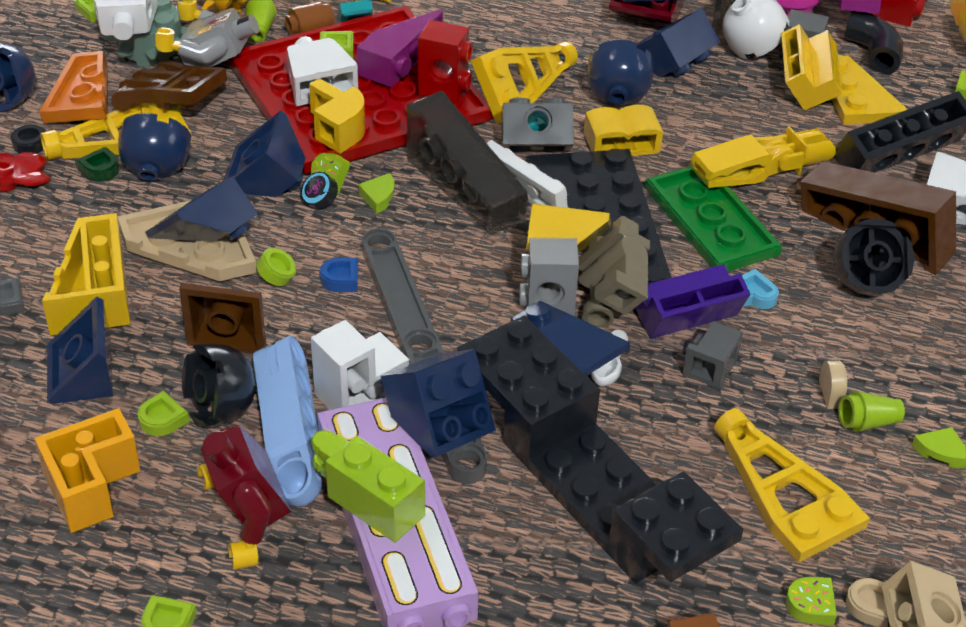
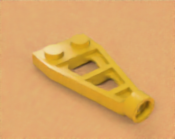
M562 42L555 46L498 48L470 60L496 124L501 123L503 103H509V100L512 98L530 99V103H534L564 70L576 64L578 53L574 45L569 42ZM559 51L565 55V62L560 59ZM530 59H537L543 73L541 78L538 79ZM509 64H517L525 84V88L520 93L510 73Z
M156 102L132 104L128 110H115L108 113L107 119L89 120L61 132H56L55 130L40 133L44 154L47 161L57 158H81L103 147L108 148L115 155H119L118 128L123 126V121L126 117L135 114H157V121L167 124L169 123V118L184 125L190 134L191 131L176 104L167 110H163ZM103 131H107L111 139L85 142L84 140Z
M733 408L728 410L717 420L714 431L725 442L724 446L768 529L798 563L867 528L870 520L869 516L840 486L755 428L753 423L740 409ZM766 455L780 465L783 470L763 479L750 461ZM791 483H796L813 494L817 500L789 513L782 508L775 495V491Z

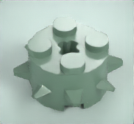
M157 0L158 7L149 32L133 34L127 40H119L114 35H108L103 37L104 40L117 41V56H120L123 60L128 58L129 60L136 61L137 66H157L161 61L170 60V57L177 54V51L160 52L155 46L157 29L170 28L174 30V41H179L182 34L188 28L181 26L180 12L171 3V0Z

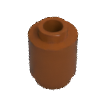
M314 2L289 9L288 16H285V26L290 35L335 24L334 13L328 3Z

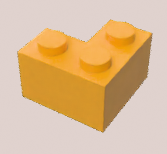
M120 408L35 437L43 474L70 533L113 518L114 515L107 484L141 471L135 438Z

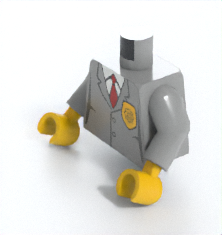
M182 0V2H177L180 19L184 21L197 20L191 22L179 41H174V30L158 28L155 34V46L160 52L177 51V55L181 57L185 65L212 67L238 55L249 39V36L259 33V26L253 15L250 14L240 18L237 10L234 8L215 14L206 9L202 11L197 10V0Z

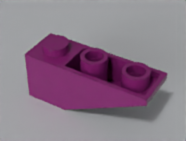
M439 9L374 31L357 46L358 75L393 87L418 63V37L429 20L443 22V10Z

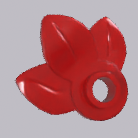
M8 152L0 153V191L14 190L17 184L35 186L50 182L51 178L40 171L47 164V158L33 152H23L17 156Z

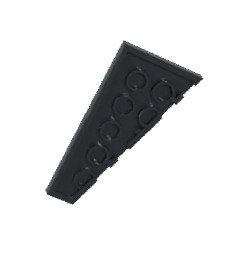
M630 149L577 151L574 153L526 156L527 163L535 165L541 172L552 179L560 181L566 187L568 208L610 213V229L602 236H606L612 231L613 222L621 216H625L639 225V235L650 240V250L647 251L648 284L672 278Z

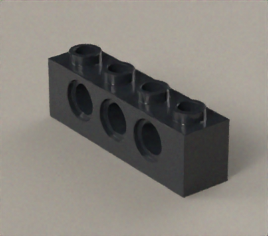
M960 91L848 131L836 148L834 158L839 165L876 173L958 142L966 134V100Z

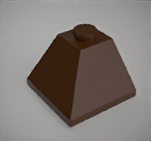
M181 283L179 291L187 345L221 344L231 346L240 352L251 354L266 347L261 293Z

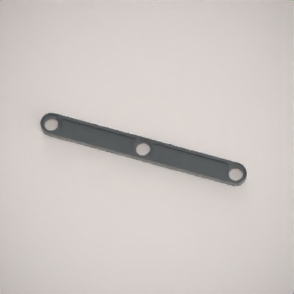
M383 228L367 231L362 237L363 256L399 348L409 359V365L439 353H444L395 235ZM376 243H383L388 247L374 249L370 246ZM421 343L430 346V349L423 352L414 351L410 348L415 344ZM480 438L442 454L447 470L455 481L463 484H474L485 477L487 454ZM469 458L477 461L479 465L473 469H463L456 463L459 460Z

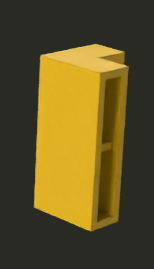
M799 24L782 32L785 82L803 110H808L842 95L837 44L829 31L826 30L808 38Z

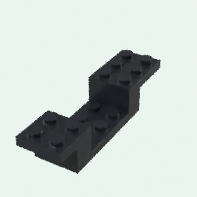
M525 315L457 347V351L476 350L485 389L505 409L503 443L635 584L657 571L671 583L741 541L743 528L687 473L682 471L657 485L596 424L600 389Z

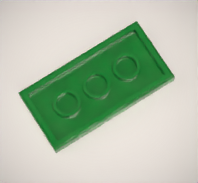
M691 166L645 179L644 188L710 267L724 264L729 272L781 255V244L729 186L708 188Z

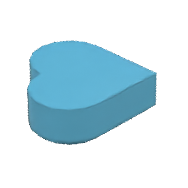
M756 269L742 275L751 294L743 306L753 305L756 308L769 309L776 305L779 290L775 284Z

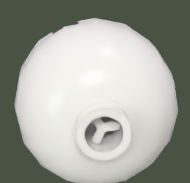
M736 0L729 7L723 18L722 32L732 52L740 58L747 59L745 54L754 53L756 57H759L775 49L782 42L781 33L784 32L786 24L789 25L790 21L776 0Z

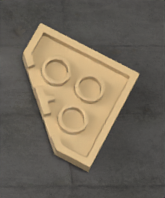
M190 201L117 216L119 229L126 249L129 252L217 281L257 273L256 260L244 233L233 240H230L228 235L215 242L154 239L147 236L145 231Z

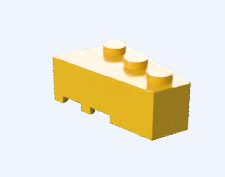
M117 213L77 218L64 248L65 257L60 267H56L53 274L54 283L50 292H45L42 299L50 336L57 335L96 297L104 300L108 327L131 325L123 247Z

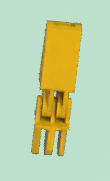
M788 126L786 133L769 137L747 135L694 152L690 161L691 168L708 188L761 183L768 176L788 170H794L798 175H801L803 166L821 163L822 161L826 162L832 159L836 154V148L819 128L794 132Z

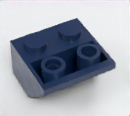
M475 349L439 353L381 376L391 417L430 457H437L496 431Z

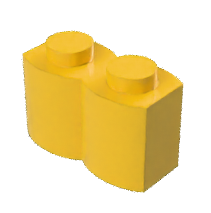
M631 105L620 110L611 107H600L586 112L583 132L591 151L630 149L632 156L657 154L661 150L663 130L653 108L650 106Z

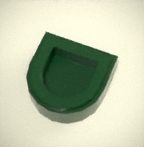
M106 147L75 160L77 170L92 181H107L119 173L118 158Z

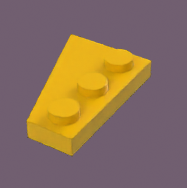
M838 55L843 94L831 99L843 125L873 123L908 110L850 56Z

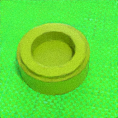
M266 249L256 262V267L261 277L275 286H285L296 274L294 260L281 249Z

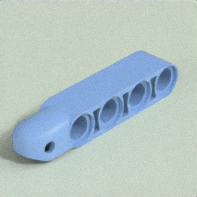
M289 335L276 341L271 346L268 345L253 353L265 450L288 504L301 507L308 505L317 498L321 491L322 478L321 472H317L313 466V458L316 452L313 451L311 440L315 432H318L307 361L296 338Z

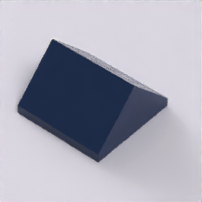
M99 297L93 299L47 344V402L51 404L113 397L111 337L104 300Z

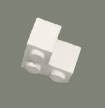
M346 320L324 329L311 337L314 393L330 410L386 398L381 376L409 365V359L381 332L365 339Z

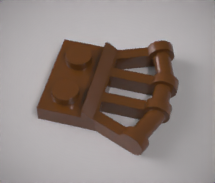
M164 60L159 62L157 67L140 69L132 77L120 82L119 89L114 92L111 98V103L119 111L128 110L132 104L156 102L163 110H167L174 104H177L179 108L194 107L198 105V101L207 95L213 94L216 88L227 81L226 69L190 66L171 60Z

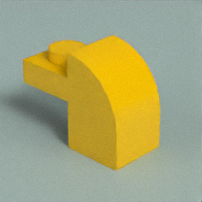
M320 78L309 84L311 113L314 114L315 139L341 154L358 143L364 136L365 108L363 94L354 86L343 92Z

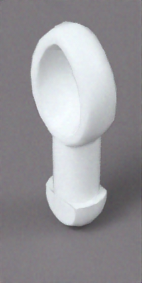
M614 330L611 333L628 341L627 334L622 330ZM621 355L591 373L595 384L605 387L611 385L619 378L622 370Z

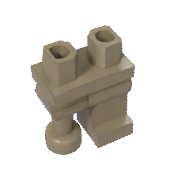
M621 216L613 222V229L606 236H597L589 242V250L578 258L579 270L583 271L578 280L579 283L590 289L591 298L583 306L582 319L599 328H606L613 323L614 310L626 315L648 298L647 251L650 250V240L639 235V225L625 216Z

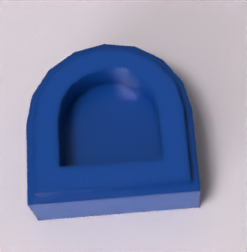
M333 258L321 265L319 270L320 281L325 289L334 292H358V258Z

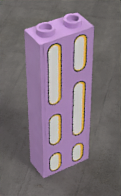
M382 398L317 413L318 431H323L324 429L331 432L334 431V434H339L348 441L357 435L425 480V517L396 543L342 507L382 627H463L470 621L477 620L479 593L421 447L391 417L387 399Z

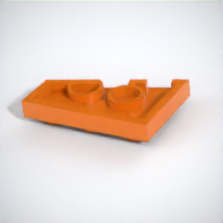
M103 51L73 53L39 111L43 123L60 122L65 124L71 121L107 119L108 62Z

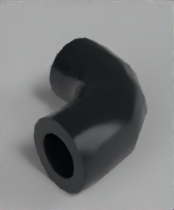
M851 12L844 39L859 43L871 51L868 56V62L874 71L887 75L896 72L903 60L904 44L896 29L878 16L865 12Z

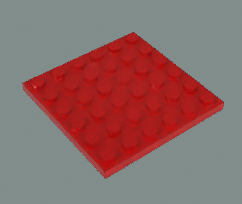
M407 6L244 47L238 55L228 59L229 65L267 120L280 110L287 115L306 158L302 169L304 174L311 173L312 162L315 157L322 153H334L347 161H352L494 119L486 98L472 82L470 89L463 92L457 103L418 95L417 63L393 87L358 75V89L363 94L365 108V133L358 143L339 154L315 139L314 114L311 113L310 103L296 106L288 73L287 48L295 45L299 38L305 36L310 37L313 41L320 40V32L352 31L354 35L353 60L357 63V46L374 31L416 17Z

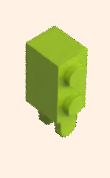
M324 429L323 431L315 432V435L312 436L311 445L313 451L316 452L313 458V466L317 472H321V475L327 479V491L330 499L394 543L425 517L424 479L357 435L348 441L339 434H334V431L331 432Z

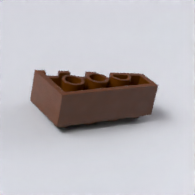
M824 161L818 164L800 181L803 212L843 231L863 220L879 218L891 221L898 226L896 229L901 232L902 236H907L911 241L914 260L925 264L924 270L934 275H937L956 253V191Z

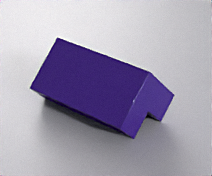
M722 264L648 284V298L639 304L636 310L648 337L653 339L713 321L737 316L751 294L742 274L730 276L725 265Z

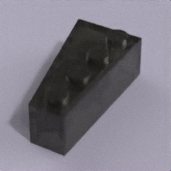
M443 91L407 105V161L491 235L526 219L527 190Z

